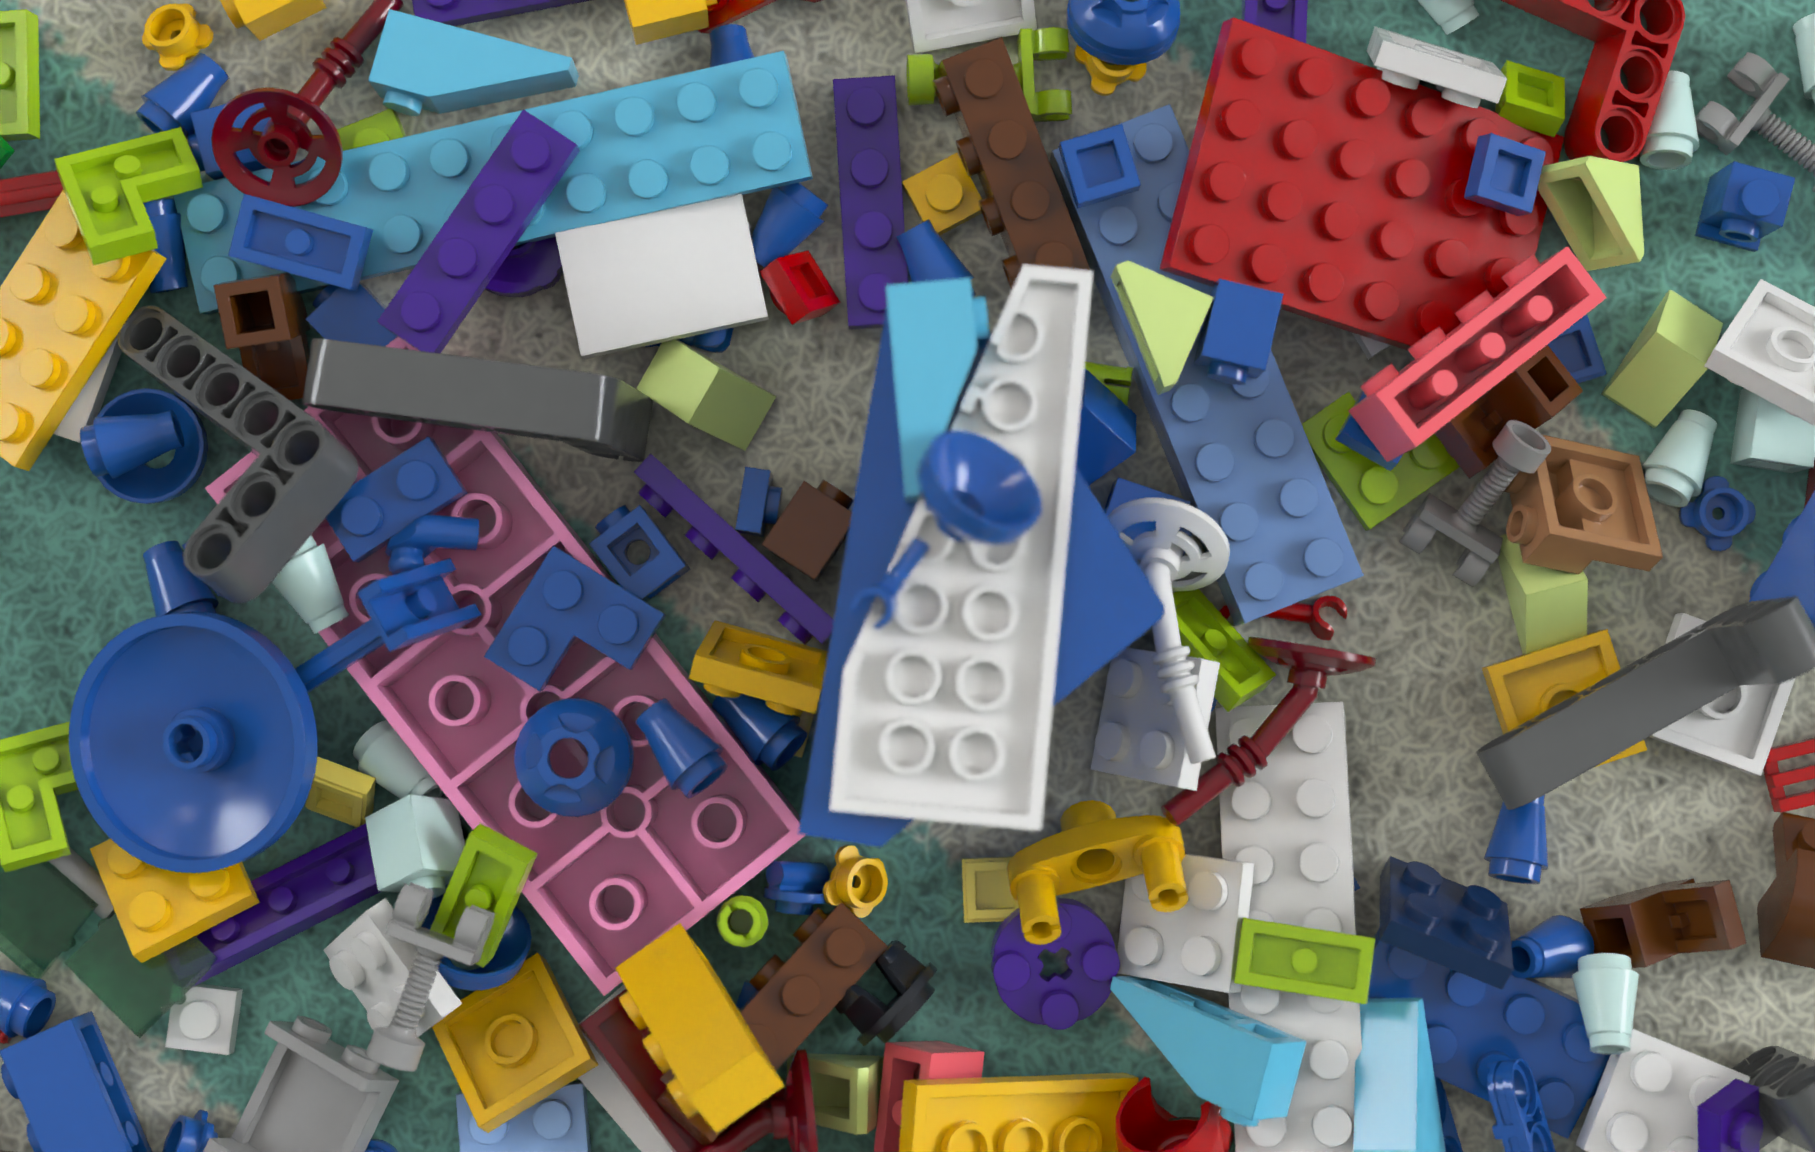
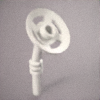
M1141 498L1126 502L1114 509L1108 518L1164 605L1165 612L1163 617L1152 626L1156 654L1151 659L1153 664L1161 666L1156 671L1157 678L1165 679V682L1160 685L1161 692L1169 693L1190 764H1197L1216 758L1194 688V685L1199 682L1198 675L1190 674V671L1195 668L1193 660L1185 659L1190 654L1189 646L1181 645L1173 591L1200 589L1220 578L1227 568L1230 557V545L1226 534L1217 522L1206 513L1191 505L1166 498ZM1156 521V530L1142 533L1134 541L1122 532L1127 527L1136 523ZM1180 527L1196 535L1205 544L1209 552L1201 553L1198 544L1189 535L1180 531ZM1191 571L1203 573L1190 580L1174 581L1187 576Z

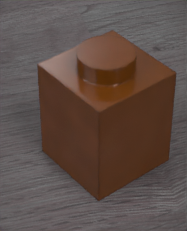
M822 480L817 489L803 481L763 541V547L815 582H818L848 536L852 512L848 509L854 500L825 480Z

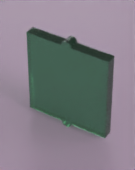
M50 861L6 873L0 862V951L28 976L41 979L62 951H68L76 945L74 936L97 908L98 904Z
M115 913L110 919H101L98 923L99 930L64 963L137 1037L141 1038L174 1004L182 1005L185 1003V994L212 968L211 966L218 958L194 936L141 963L132 955Z

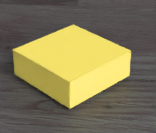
M317 756L315 775L305 807L319 814L359 827L366 823L365 817L373 812L376 778Z
M1013 856L961 858L964 923L1001 922L1019 908L1018 901L1010 894L1007 866Z

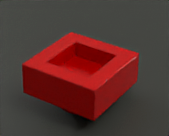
M809 250L776 258L759 272L770 289L769 293L772 302L780 312L787 316L792 325L823 316L841 303Z

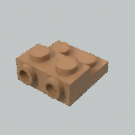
M1543 435L1551 446L1549 455L1534 473L1519 471L1504 491L1510 494L1513 509L1507 520V537L1510 542L1520 545L1523 563L1580 574L1595 560L1649 572L1663 558L1640 457Z

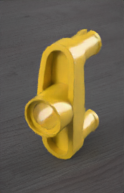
M1088 800L1071 805L1064 811L1060 819V833L1023 848L1010 859L1007 866L1010 894L1018 901L1022 933H1024V938L1031 944H1048L1060 936L1061 926L1056 900L1057 895L1085 890L1144 874L1150 904L1156 911L1173 912L1181 909L1188 901L1181 864L1185 856V847L1179 826L1175 827L1166 817L1159 815L1116 818V813L1112 807L1101 801Z

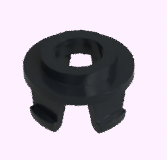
M891 941L887 945L888 948L875 961L876 966L897 992L896 996L887 1005L858 985H852L846 991L844 997L835 1005L837 1011L841 1015L844 1013L861 1033L857 1040L863 1046L867 1045L876 1036L883 1043H886L916 1014L935 992V989L928 981L935 974L937 968L931 962L924 966L904 950L906 946L900 941Z

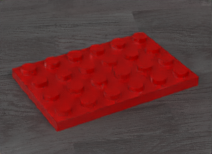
M1232 17L1222 23L1159 270L1211 287L1219 279L1282 293L1283 299L1280 307L1282 310L1408 351L1411 346L1439 326L1447 335L1461 324V321L1455 315L1459 309L1485 290L1489 292L1492 298H1495L1508 288L1501 277L1532 254L1536 255L1547 210V205L1538 189L1532 213L1516 216L1464 198L1478 137L1493 133L1546 151L1543 166L1558 163L1564 137L1557 134L1552 137L1522 128L1499 116L1497 112L1480 106L1472 108L1449 101L1441 97L1442 92L1419 84L1417 89H1410L1381 79L1383 72L1381 70Z

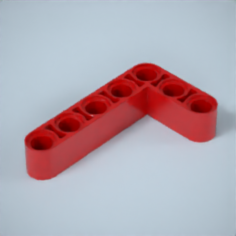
M1500 0L1595 42L1565 131L1564 147L1568 158L1572 160L1594 156L1625 162L1636 157L1646 142L1684 27L1685 11L1682 1L1594 0L1593 8L1588 0ZM1640 11L1646 18L1647 30L1641 24ZM1621 69L1623 70V72H1624L1625 75L1627 76V81H1628L1627 90L1624 88L1623 84L1621 83V79H1620V70H1621ZM1601 127L1604 128L1608 135V149L1605 148L1601 141Z

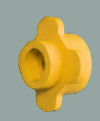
M190 4L163 5L157 8L145 23L142 42L148 50L157 51L160 55L159 63L167 71H176L182 68L185 61L195 57L200 49L207 48L213 40V30L207 24H200L195 19L196 11Z
M1078 44L1074 50L1076 61L1085 65L1092 78L1090 83L1091 89L1101 96L1111 95L1117 85L1128 80L1132 82L1140 81L1147 70L1146 63L1109 65L1105 61L1087 53Z
M844 845L837 850L835 854L836 866L831 872L830 880L825 882L823 886L824 899L829 905L837 906L842 902L855 916L864 918L884 898L888 886L887 873L880 859L863 857L859 855L858 849L855 846ZM855 876V882L852 887L853 878Z

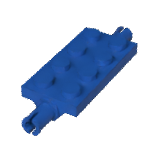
M1379 927L1377 933L1372 937L1376 938L1368 998H1423L1434 1076L1490 1102L1487 1082L1489 1068H1487L1486 1064L1521 1058L1526 1061L1534 1076L1549 1130L1569 1139L1588 1099L1595 1096L1611 1055L1590 1051L1589 1038L1587 1037L1578 999L1536 979H1520L1512 974L1504 988L1499 989L1380 941Z

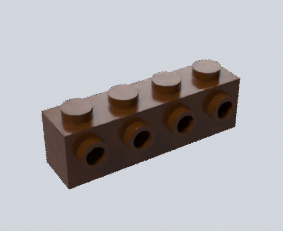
M1002 37L942 60L937 68L940 78L932 81L934 90L944 115L947 117L955 114L963 135V138L956 140L957 150L968 176L978 174L986 195V198L978 201L980 210L991 236L1001 234L1009 257L1001 260L1011 290L1023 265L1091 271Z
M842 902L827 914L817 907L792 934L800 944L784 961L774 954L749 981L757 991L740 1009L738 1008L775 1071L780 1068L844 997L846 991L863 976L888 948ZM670 1069L661 1076L660 1080L666 1085L676 1077L672 1069ZM668 1088L656 1100L701 1145L712 1143L725 1129L723 1128L716 1133L699 1112L688 1118Z

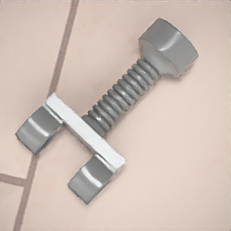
M1747 52L1737 62L1727 77L1740 90L1756 99L1739 121L1726 107L1714 101H1709L1695 117L1698 134L1708 142L1717 145L1721 152L1728 155L1739 146L1750 130H1758L1757 134H1763L1762 137L1764 139L1768 138L1767 141L1769 143L1773 142V146L1778 145L1777 149H1783V153H1788V157H1793L1794 161L1798 160V164H1803V168H1808V172H1813L1815 177V143L1812 144L1810 139L1806 141V136L1801 137L1802 133H1796L1797 130L1795 128L1791 129V125L1786 126L1787 122H1781L1782 119L1780 117L1776 118L1777 115L1775 113L1771 114L1772 111L1769 109L1770 104L1790 79L1781 72L1779 74L1776 73L1774 68L1760 56Z
M1509 420L1493 441V448L1498 454V458L1459 508V511L1429 493L1423 500L1422 505L1410 518L1403 530L1405 534L1399 541L1417 554H1420L1426 548L1437 530L1460 543L1466 548L1456 563L1459 567L1453 573V576L1471 587H1474L1482 579L1491 563L1493 564L1497 559L1503 540L1502 537L1480 524L1519 471L1534 473L1551 452V446L1543 435L1531 426L1517 420Z
M414 883L403 886L394 906L392 920L388 923L385 934L418 946L417 951L419 953L415 955L417 959H414V965L411 967L412 971L408 975L410 978L406 980L408 984H405V990L402 991V997L399 1000L401 1003H398V1009L395 1011L396 1015L392 1019L394 1022H391L387 1027H375L366 1051V1056L373 1061L402 1071H416L421 1059L425 1043L417 1038L415 1028L418 1027V1022H420V1015L423 1013L422 1009L425 1008L424 1003L427 1002V997L430 994L428 990H431V984L434 983L433 978L436 977V971L439 969L437 965L441 964L440 959L445 956L467 965L479 962L483 952L482 948L489 936L495 913L474 905L471 908L466 907L458 923L454 939L421 927L429 911L434 891Z

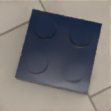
M1392 856L1388 858L1380 875V941L1503 989L1514 970L1507 903L1501 901L1496 894L1484 887L1477 885L1466 887L1446 879L1427 864L1417 861L1407 863Z

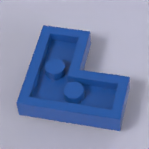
M553 546L484 657L538 691L545 689L576 637L627 669L633 670L666 617V614L561 549Z

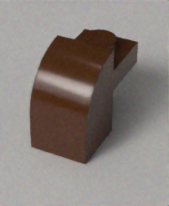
M286 272L227 281L214 285L226 349L239 348L243 368L288 400L303 398L310 356L306 332L310 330V326L306 320L308 315L300 292H297L296 281L292 275Z
M1547 344L1436 431L1435 435L1444 445L1448 454L1455 459L1470 479L1498 458L1492 443L1509 420H1517L1536 429L1553 418L1582 393L1583 390Z
M1782 812L1773 826L1776 878L1757 906L1760 956L1815 969V819Z
M1693 878L1672 881L1612 896L1580 908L1584 926L1589 930L1594 941V954L1616 953L1626 955L1631 958L1632 968L1648 967L1679 953L1731 950L1747 943L1730 880L1695 883Z

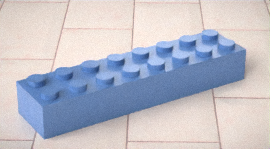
M1168 104L1120 123L1123 125L1141 187L1139 191L1077 209L1058 148L1052 150L1049 162L1090 270L1093 271L1094 281L1129 367H1133V377L1183 499L1191 501V506L1206 513L1217 522L1226 534L1230 545V557L1227 568L1221 577L1217 579V583L1234 625L1237 626L1364 575L1271 350L1266 371L1257 379L1247 377L1245 385L1214 380L1207 376L1209 367L1194 364L1202 331L1201 326L1177 383L1168 392L1160 395L1156 392L1110 277L1115 266L1129 260L1209 296L1213 288L1159 270L1190 152L1172 107ZM1201 541L1205 553L1209 552L1205 544Z

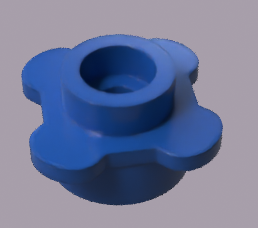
M1721 476L1705 479L1702 484V492L1697 498L1679 510V519L1682 525L1687 528L1694 527L1705 537L1706 546L1713 551H1724L1730 548L1732 536L1740 533L1746 525L1751 524L1756 516L1753 503L1746 500L1739 491L1730 488L1728 481ZM1714 508H1719L1722 511V517L1719 520L1712 516Z
M199 1110L194 1118L185 1115L178 1116L167 1134L162 1152H203L210 1138H218L217 1132H214V1124L207 1122L208 1112Z

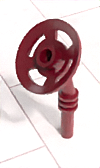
M374 0L342 39L334 37L330 42L331 48L326 47L321 53L322 58L317 57L312 63L315 71L298 93L278 88H257L235 96L222 108L212 130V149L218 167L235 188L243 194L290 207L311 203L331 189L342 167L343 149L336 127L328 115L319 107L334 87L342 89L347 83L346 78H351L355 73V68H360L364 63L361 55L382 32L389 9L399 11L404 6L402 0ZM255 104H264L265 107L256 110L247 118L243 128L233 127L235 119L242 111ZM271 117L263 132L253 130L258 122ZM310 119L317 124L323 135L311 134L306 125ZM249 148L258 162L273 170L271 181L263 180L249 171L240 161L236 152ZM299 148L308 151L307 156L302 161L291 165ZM317 157L326 161L323 169L314 178L304 183L295 184L294 177L301 176L309 171Z
M1248 637V646L1271 662L1289 670L1287 683H1292L1293 687L1250 738L1243 735L1238 739L1239 746L1231 744L1227 747L1228 755L1221 752L1216 756L1217 764L1199 777L1196 791L1183 789L1161 806V810L1166 818L1177 827L1232 784L1237 787L1242 786L1245 783L1244 776L1250 779L1256 775L1255 767L1262 770L1267 766L1266 758L1317 699L1318 689H1325L1327 676L1350 674L1372 668L1376 664V658L1299 643Z
M806 1049L796 1051L788 1072L783 1098L770 1099V1106L760 1107L697 1152H743L769 1133H773L774 1140L787 1138L792 1152H818L813 1091Z

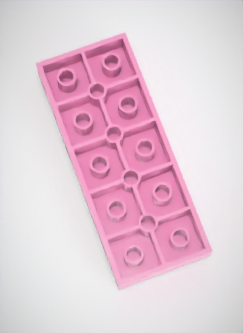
M399 337L385 346L419 351ZM307 407L304 411L320 422L356 457L359 469L354 483L429 436L434 439L468 492L434 515L478 518L479 539L477 550L437 548L423 559L425 566L451 558L457 570L444 577V582L459 609L476 604L481 616L461 628L389 652L384 644L346 669L473 830L481 823L538 853L522 893L602 995L605 996L622 982L615 967L677 924L681 923L687 931L802 839L805 835L798 834L801 816L760 765L755 764L722 716L712 708L711 702L695 682L689 679L688 673L656 633L633 670L627 669L576 637L543 691H538L484 657L553 546L561 549L615 583L497 433ZM250 452L205 487L217 504L258 456ZM325 518L311 535L318 546L323 543L325 545L344 601L343 605L349 614L344 619L318 632L327 645L331 646L371 620L357 592L375 580L392 576L393 574L388 567L390 557L386 555L387 545L359 563L353 562ZM567 698L588 699L600 703L613 711L626 726L634 749L633 770L629 783L621 795L608 807L594 814L580 817L557 815L546 811L534 803L523 790L517 778L514 764L515 746L520 731L528 719L540 708L554 701ZM665 698L675 710L723 748L720 756L728 764L726 771L714 783L691 798H686L679 788L676 790L670 788L644 733L636 724V720L645 710ZM565 738L558 741L550 754L551 766L562 777L575 778L580 776L588 764L586 747L580 741L573 738Z

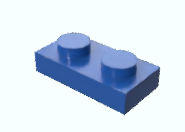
M244 194L228 256L358 291L373 229Z
M428 436L354 483L327 515L326 520L352 561L359 563L386 546L392 536L417 517L434 515L468 492L434 439Z

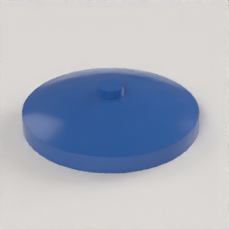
M183 612L149 618L132 625L109 641L96 655L87 668L74 698L69 724L70 760L77 787L87 809L107 836L119 847L139 860L161 869L183 873L210 872L236 865L264 852L280 839L298 817L311 790L316 770L318 745L316 721L311 701L299 674L289 659L266 636L253 627L224 615L209 612Z

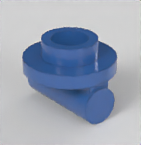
M773 861L766 869V879L769 886L764 887L763 897L776 900L774 910L776 912L811 915L814 904L827 903L824 899L823 886L829 878L828 868L821 862Z

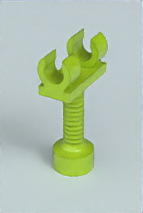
M1058 27L1032 30V28L1020 29L1017 37L1018 63L1013 64L1033 120L1038 122L1069 120L1070 114H1072L1071 91L1051 89L1035 92L1033 60L1066 59L1067 53H1069L1068 29ZM932 54L907 55L908 105L934 104L936 93L932 81L940 78L937 70L939 65L933 60Z

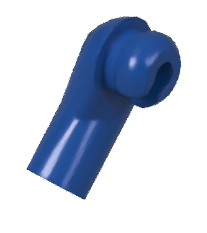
M441 515L417 517L392 536L387 544L386 555L390 557L388 562L390 572L395 575L424 566L423 558L427 557L437 548L476 551L479 539V519Z

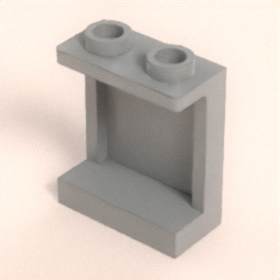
M297 1016L295 1022L270 1021L264 1034L278 1043L232 1137L210 1138L203 1151L365 1152L399 1080L379 1069L381 1064L367 1057V1050L354 1045H347L344 1048L330 1040L332 1030L314 1019Z

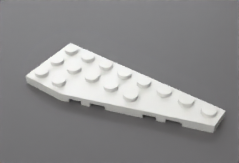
M1023 265L950 431H967L983 436L1011 453L1026 468L1039 490L1042 501L1041 514L1032 528L1012 543L993 545L975 543L969 540L961 543L951 539L938 529L937 521L933 514L926 509V501L921 493L887 573L890 572L916 537L929 546V550L904 581V586L895 596L897 610L894 617L883 627L873 629L886 613L884 600L876 595L843 669L829 811L1041 831L1093 271Z

